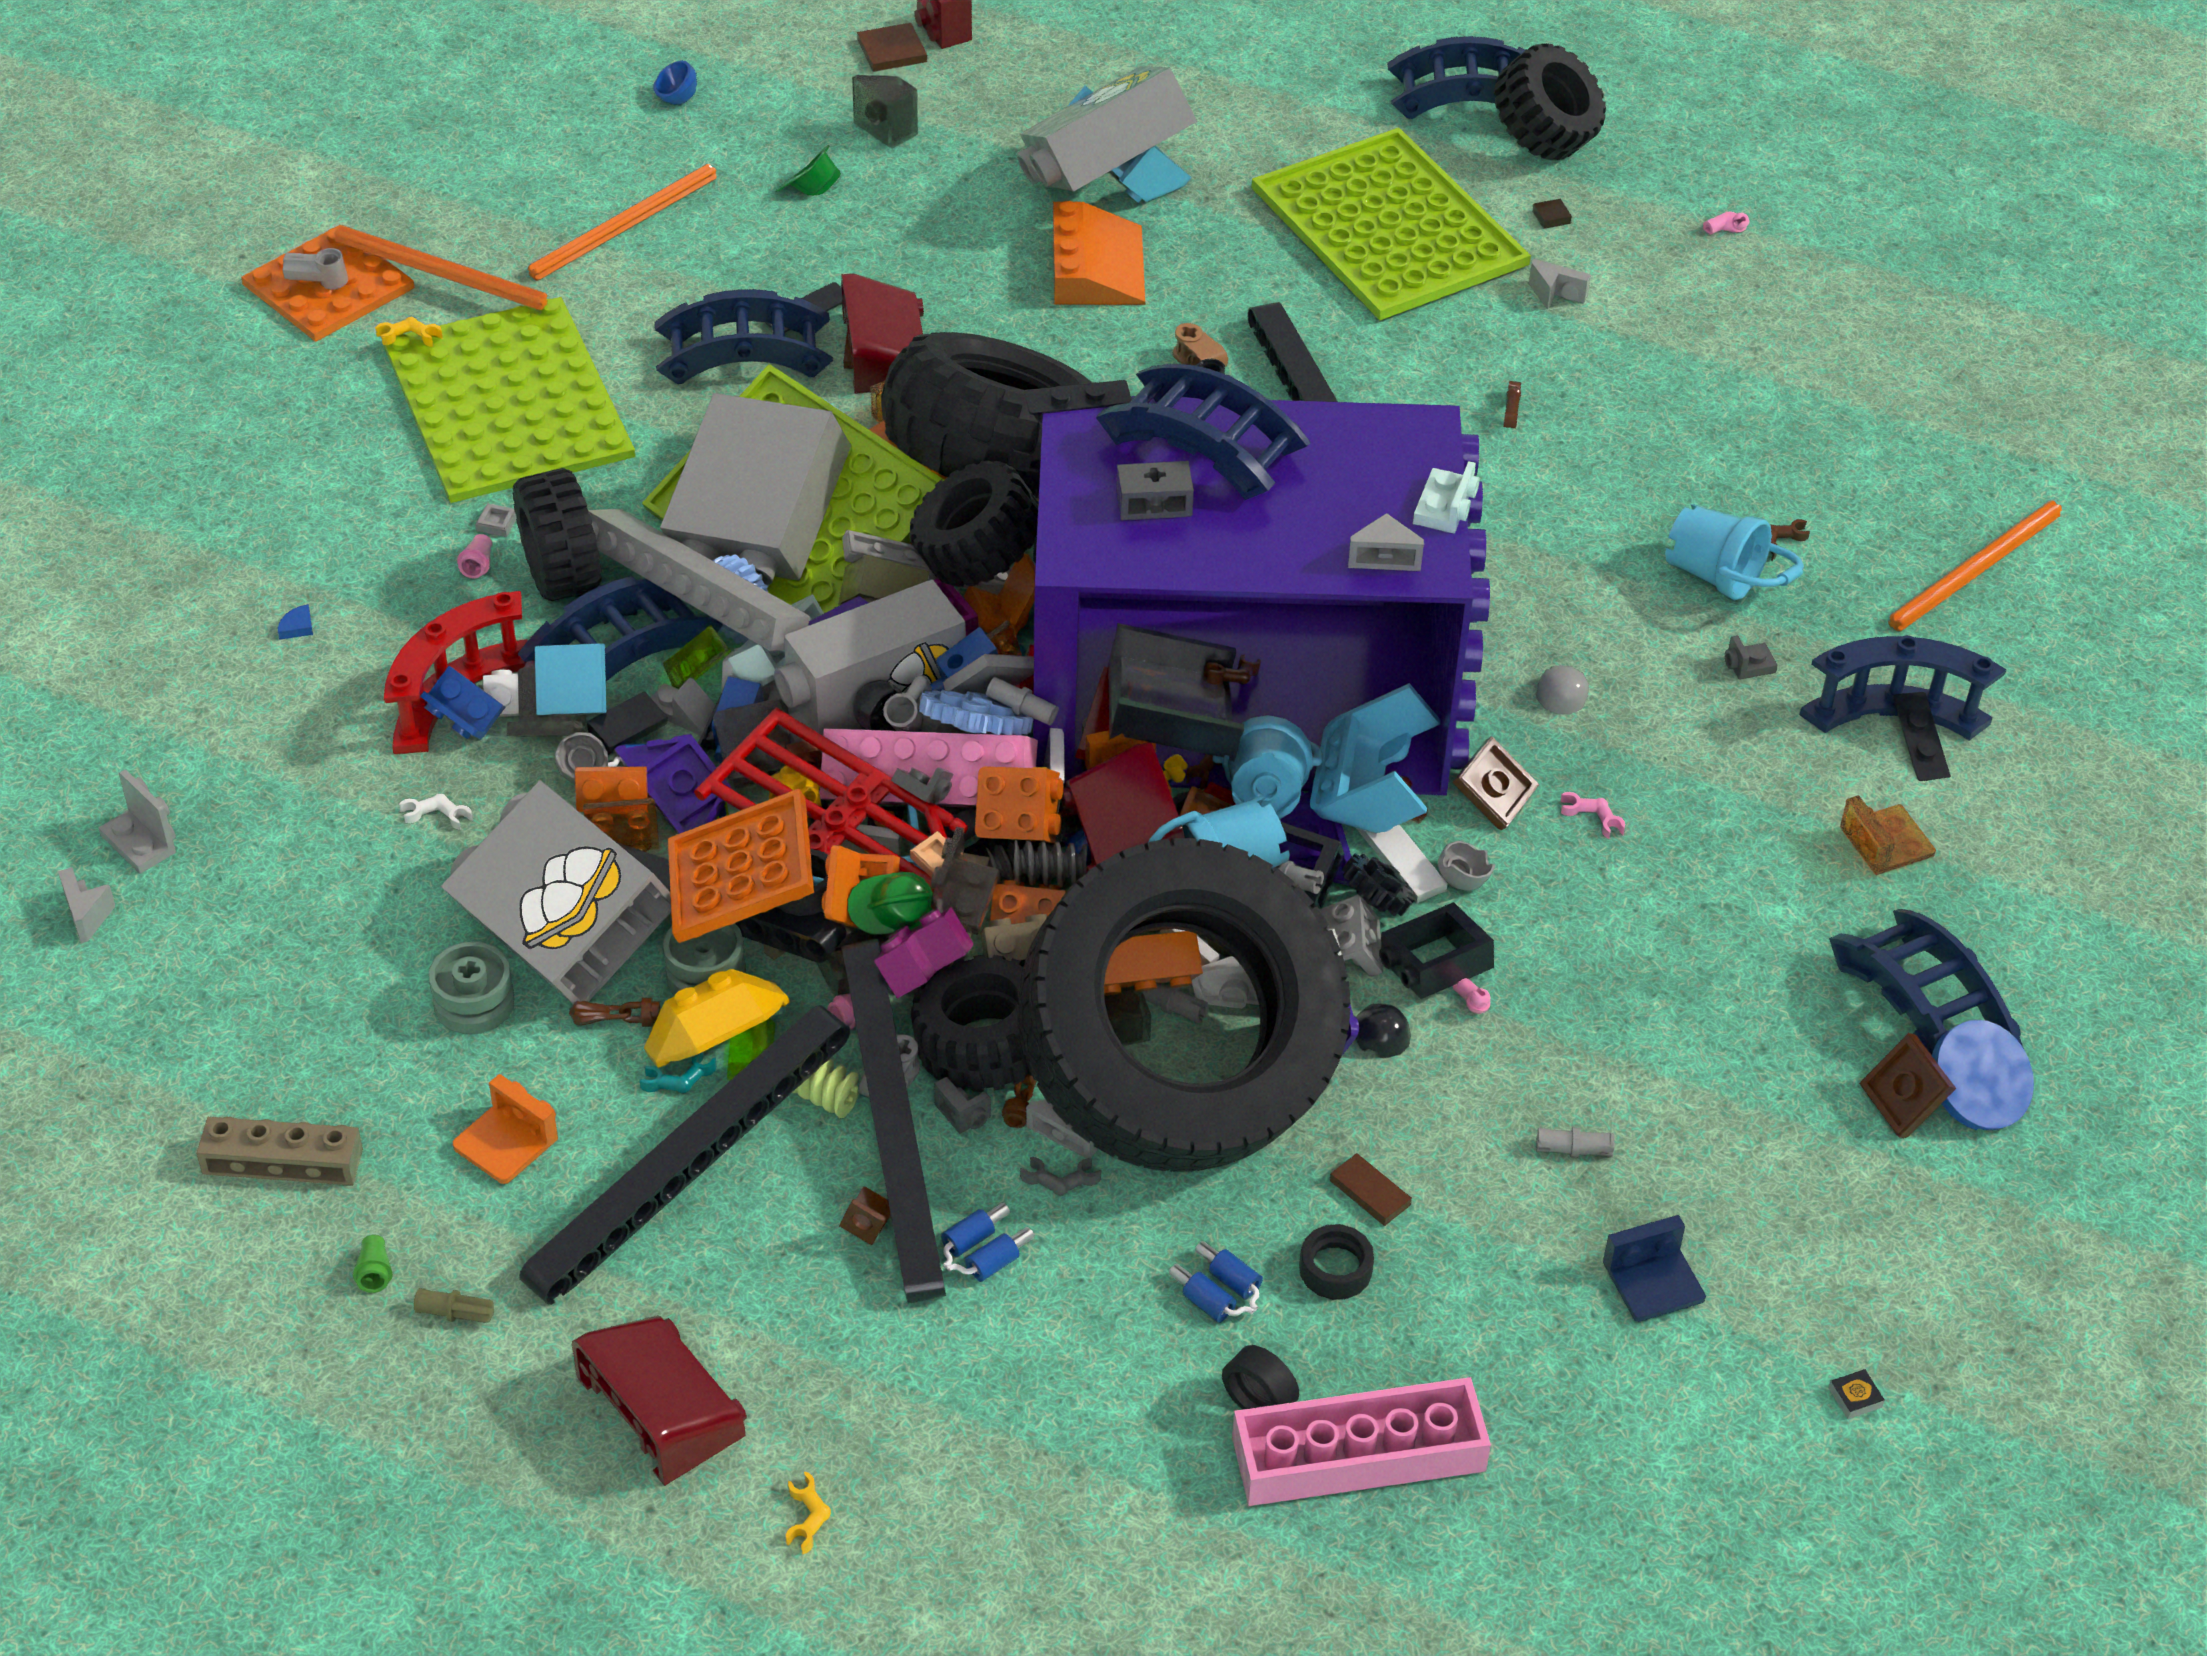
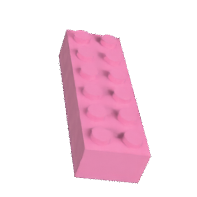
M824 729L823 734L826 738L890 777H893L897 768L910 772L912 767L925 773L930 779L938 767L953 773L954 775L950 781L952 782L950 792L945 799L939 800L937 804L944 807H976L978 772L980 768L984 766L1032 768L1036 767L1038 740L1021 735ZM822 752L821 771L848 787L859 774ZM820 787V799L833 802L837 798ZM891 793L879 803L907 805L906 802Z
M1471 1377L1234 1411L1232 1440L1248 1506L1486 1472L1491 1448Z

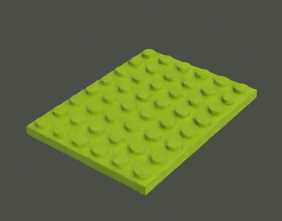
M1399 127L1252 179L1251 188L1379 320L1530 265L1531 255Z
M562 297L547 299L548 303L543 310H537L525 305L517 306L499 312L487 313L482 316L439 325L442 330L443 339L432 336L433 347L426 346L423 343L422 337L414 332L396 336L394 343L383 345L450 503L513 488L514 483L519 478L564 468L574 473L636 457L635 448Z
M768 364L739 397L832 411L851 445L800 581L774 576L772 583L767 585L768 593L790 605L813 594L825 613L834 609V607L840 606L838 602L845 567L852 563L845 561L842 538L846 530L909 544L911 542L910 522L911 518H914V511L917 505H921L925 494L931 492L935 488V484L941 479L944 481V479L771 364ZM690 451L642 502L644 508L661 521H663Z

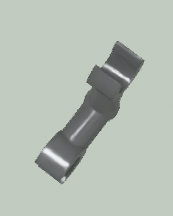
M1030 1157V1166L1038 1171L1029 1172L1026 1169L1020 1168L1022 1181L1032 1185L1039 1183L1059 1196L1065 1195L1068 1191L1082 1184L1086 1186L1096 1185L1101 1180L1102 1171L1097 1170L1091 1174L1084 1172L1092 1167V1158L1083 1159L1077 1165V1171L1062 1178L1046 1171L1043 1161L1036 1157Z

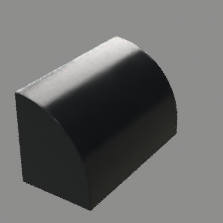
M644 691L607 710L606 713L588 720L587 731L602 741L608 755L615 752L616 747L623 744H631L665 726L668 717Z

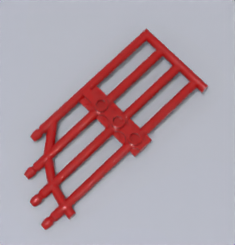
M777 707L694 790L695 796L701 801L706 800L712 793L740 811L757 804L722 783L734 770L777 797L794 791L744 760L757 747L837 797L826 810L805 798L807 816L815 820L808 828L810 849L822 851L829 855L833 845L840 846L845 840H848L869 854L895 855L900 857L899 872L914 873L922 877L929 884L934 895V909L938 908L940 911L946 901L956 908L959 907L960 911L971 916H975L979 910L975 902L969 898L965 899L964 895L950 887L951 868L933 880L922 869L856 829L869 816L916 846L928 838L924 833L878 806L889 793L925 814L931 835L938 831L948 840L943 826L949 827L954 833L964 835L968 830L965 822L957 817L954 818L951 813L938 805L925 802L891 781L892 777ZM777 725H780L859 775L847 787L767 738V736ZM961 857L959 863L952 867L975 881H979L983 875V872L976 865L969 864L963 857Z

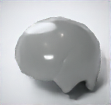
M1553 666L1550 669H1546L1538 683L1536 697L1544 709L1556 714H1572L1584 707L1588 697L1589 683L1584 673L1572 666Z
M576 732L561 740L555 752V764L560 775L571 783H575L576 767H606L608 761V753L604 744L591 733Z
M1460 840L1447 844L1438 859V868L1441 876L1452 888L1462 891L1480 888L1491 876L1495 869V864L1489 865L1487 859L1488 852L1486 850H1477L1470 843Z

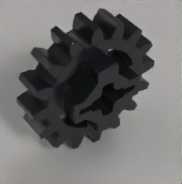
M1354 853L1342 868V871L1345 872L1343 877L1350 881L1349 886L1353 887L1357 895L1361 896L1367 904L1377 908L1380 912L1388 910L1393 916H1396V914L1403 916L1415 901L1412 897L1414 893L1406 888L1408 884L1401 880L1400 872L1392 865L1389 866L1376 857H1372L1369 860L1365 854L1359 856Z

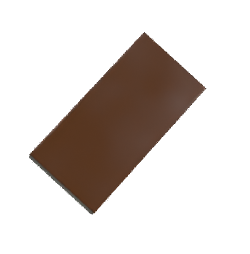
M1358 1153L1330 1173V1182L1384 1226L1411 1206L1412 1198Z

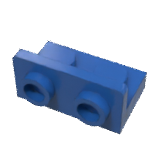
M451 666L447 667L429 693L423 691L420 695L421 698L428 702L424 707L439 719L446 715L455 722L451 728L466 739L473 735L481 740L506 708Z

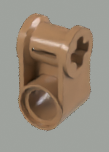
M1183 323L1177 326L1175 330L1177 345L1173 349V357L1179 363L1196 366L1204 359H1217L1223 362L1225 367L1228 365V356L1224 347L1215 342L1199 326L1192 323Z

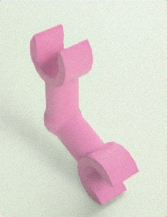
M1574 792L1561 794L1560 802L1573 804L1563 805L1561 814L1574 816L1578 812L1597 813L1603 823L1602 834L1606 838H1610L1611 830L1609 827L1612 826L1618 828L1620 833L1624 835L1625 821L1621 817L1613 815L1608 802L1604 798H1580Z

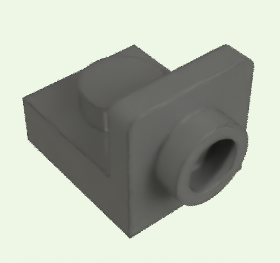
M1738 635L1731 636L1729 647L1725 651V662L1728 669L1734 670L1739 680L1777 672L1778 665L1766 643L1744 646Z
M912 767L910 772L897 768L891 781L923 801L937 805L939 800L945 799L952 787V782L950 781L954 774L938 767L930 779L928 775Z
M948 1077L934 1083L935 1106L959 1134L970 1128H980L991 1117V1097L986 1092L969 1100L965 1091L961 1087L956 1088Z

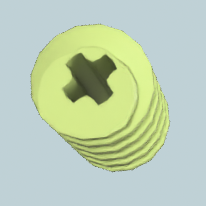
M829 1059L792 1093H798L804 1100H810L816 1106H823L829 1113L835 1112L838 1118H844L857 1101L859 1075L856 1072H851L846 1076V1068L840 1065L834 1069V1062Z

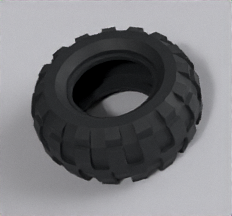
M958 332L920 334L913 337L912 342L902 349L889 367L881 394L882 418L886 427L885 433L888 439L895 443L897 448L906 455L945 477H950V473L956 470L961 471L965 469L966 465L972 463L977 465L981 461L1005 463L1008 466H1012L1018 472L1035 498L1039 499L1043 414L1031 415L1029 413L1024 392L1031 389L1088 384L1092 382L1073 368L1056 359L1007 341Z

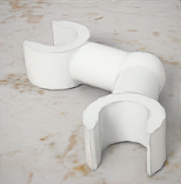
M437 794L434 797L419 802L415 799H405L399 804L400 812L414 810L404 814L405 823H414L422 815L436 810H440L449 817L451 826L458 830H461L460 821L456 818L464 816L473 821L472 812L469 807L464 805L456 806L444 794Z

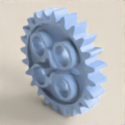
M932 690V692H922L919 712H922L924 716H930V719L939 720L941 723L954 724L953 726L958 727L960 730L977 734H986L987 731L996 735H1028V732L1031 733L1032 717L1024 713L1017 715L1013 713L1011 707L988 697L984 693L967 691L966 694L954 691L942 690L940 692Z

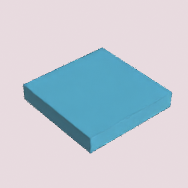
M605 644L535 646L537 715L606 713Z

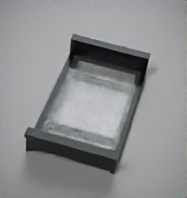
M1117 623L1108 662L1109 740L1124 734V737L1218 757L1224 758L1225 755H1228L1229 761L1235 762L1240 739L1244 732V724L1233 722L1230 683L1223 681L1219 685L1209 684L1206 682L1208 676H1204L1206 663L1209 662L1218 663L1225 668L1232 669L1236 648Z

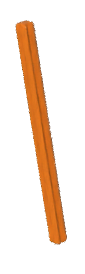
M705 164L528 266L529 276L536 281L541 280L712 182L717 178L716 169L710 164Z
M340 225L334 232L337 243L537 310H543L548 303L547 294L344 225Z
M2054 500L2045 503L1892 613L1888 621L1889 626L1893 627L1896 631L1904 630L2059 518L2062 506L2056 504Z

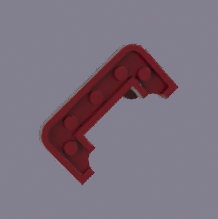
M855 273L841 274L843 322L847 325L851 366L853 367L854 393L883 391L891 363L902 349L912 342L913 337L923 334L920 317L924 316L922 298H917L915 292Z
M1151 742L1136 744L1067 780L1066 788H1063L1062 806L1064 810L1069 809L1072 816H1079L1091 852V865L1086 866V873L1116 853L1149 842V839L1159 827L1179 817ZM1182 825L1166 833L1161 840L1169 839L1171 842L1173 838H1185Z
M659 1315L587 1332L572 1341L576 1377L587 1390L592 1388L596 1394L602 1391L639 1437L641 1450L644 1454L649 1453L653 1459H657L658 1467L653 1469V1473L664 1486L746 1436L744 1420L747 1419V1414L743 1406L736 1398L731 1400L681 1341L678 1329L669 1318L664 1320Z

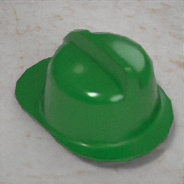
M830 145L825 146L805 168L788 179L775 192L790 184L806 195L814 196L825 193L841 174L826 153Z
M910 872L891 873L864 879L852 889L848 898V912L852 922L860 930L869 934L893 933L906 925L911 930L921 924L919 919L934 909V895L931 887L922 877Z

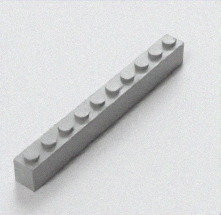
M622 509L588 510L596 535L597 548L600 552L767 650H785L784 635L808 626L809 615Z

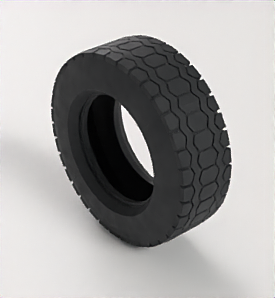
M1173 838L1171 842L1169 839L1152 841L1123 850L1097 864L1070 887L1043 922L1029 948L1021 973L1017 1000L1019 1002L1017 1005L1018 1028H1020L1019 1036L1023 1053L1027 1056V1065L1034 1081H1038L1037 1087L1048 1104L1052 1103L1054 1105L1052 1109L1066 1125L1070 1123L1073 1126L1071 1129L1088 1143L1092 1141L1094 1147L1112 1157L1116 1155L1119 1160L1136 1166L1144 1165V1168L1193 1172L1221 1167L1246 1158L1273 1142L1299 1120L1315 1104L1326 1089L1340 1062L1347 1039L1346 1034L1349 1030L1351 1008L1348 1007L1351 1002L1349 981H1345L1348 975L1343 955H1338L1341 949L1333 931L1326 929L1329 924L1317 906L1313 908L1311 905L1314 902L1299 885L1296 888L1292 886L1294 881L1278 868L1273 871L1271 869L1273 865L1253 854L1249 857L1247 851L1228 844L1222 847L1223 843L1204 839L1196 842V838ZM1178 929L1204 936L1228 951L1239 962L1250 978L1256 992L1260 1010L1259 1038L1246 1068L1240 1073L1221 1081L1185 1083L1160 1076L1138 1062L1124 1048L1116 1036L1105 1006V973L1110 957L1118 945L1133 936L1147 931Z

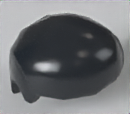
M884 680L867 683L857 692L853 701L855 719L866 730L880 731V727L888 724L883 711L886 701L891 696L902 693V691L892 683Z
M1371 1004L1356 1016L1359 1023V1032L1356 1040L1363 1051L1370 1049L1375 1051L1380 1058H1389L1401 1055L1409 1047L1411 1039L1409 1023L1399 1008L1390 1004Z

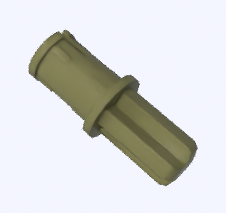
M419 1288L414 1298V1311L416 1313L444 1316L451 1322H454L457 1318L488 1323L494 1315V1302L490 1299L461 1295L459 1290L446 1293Z

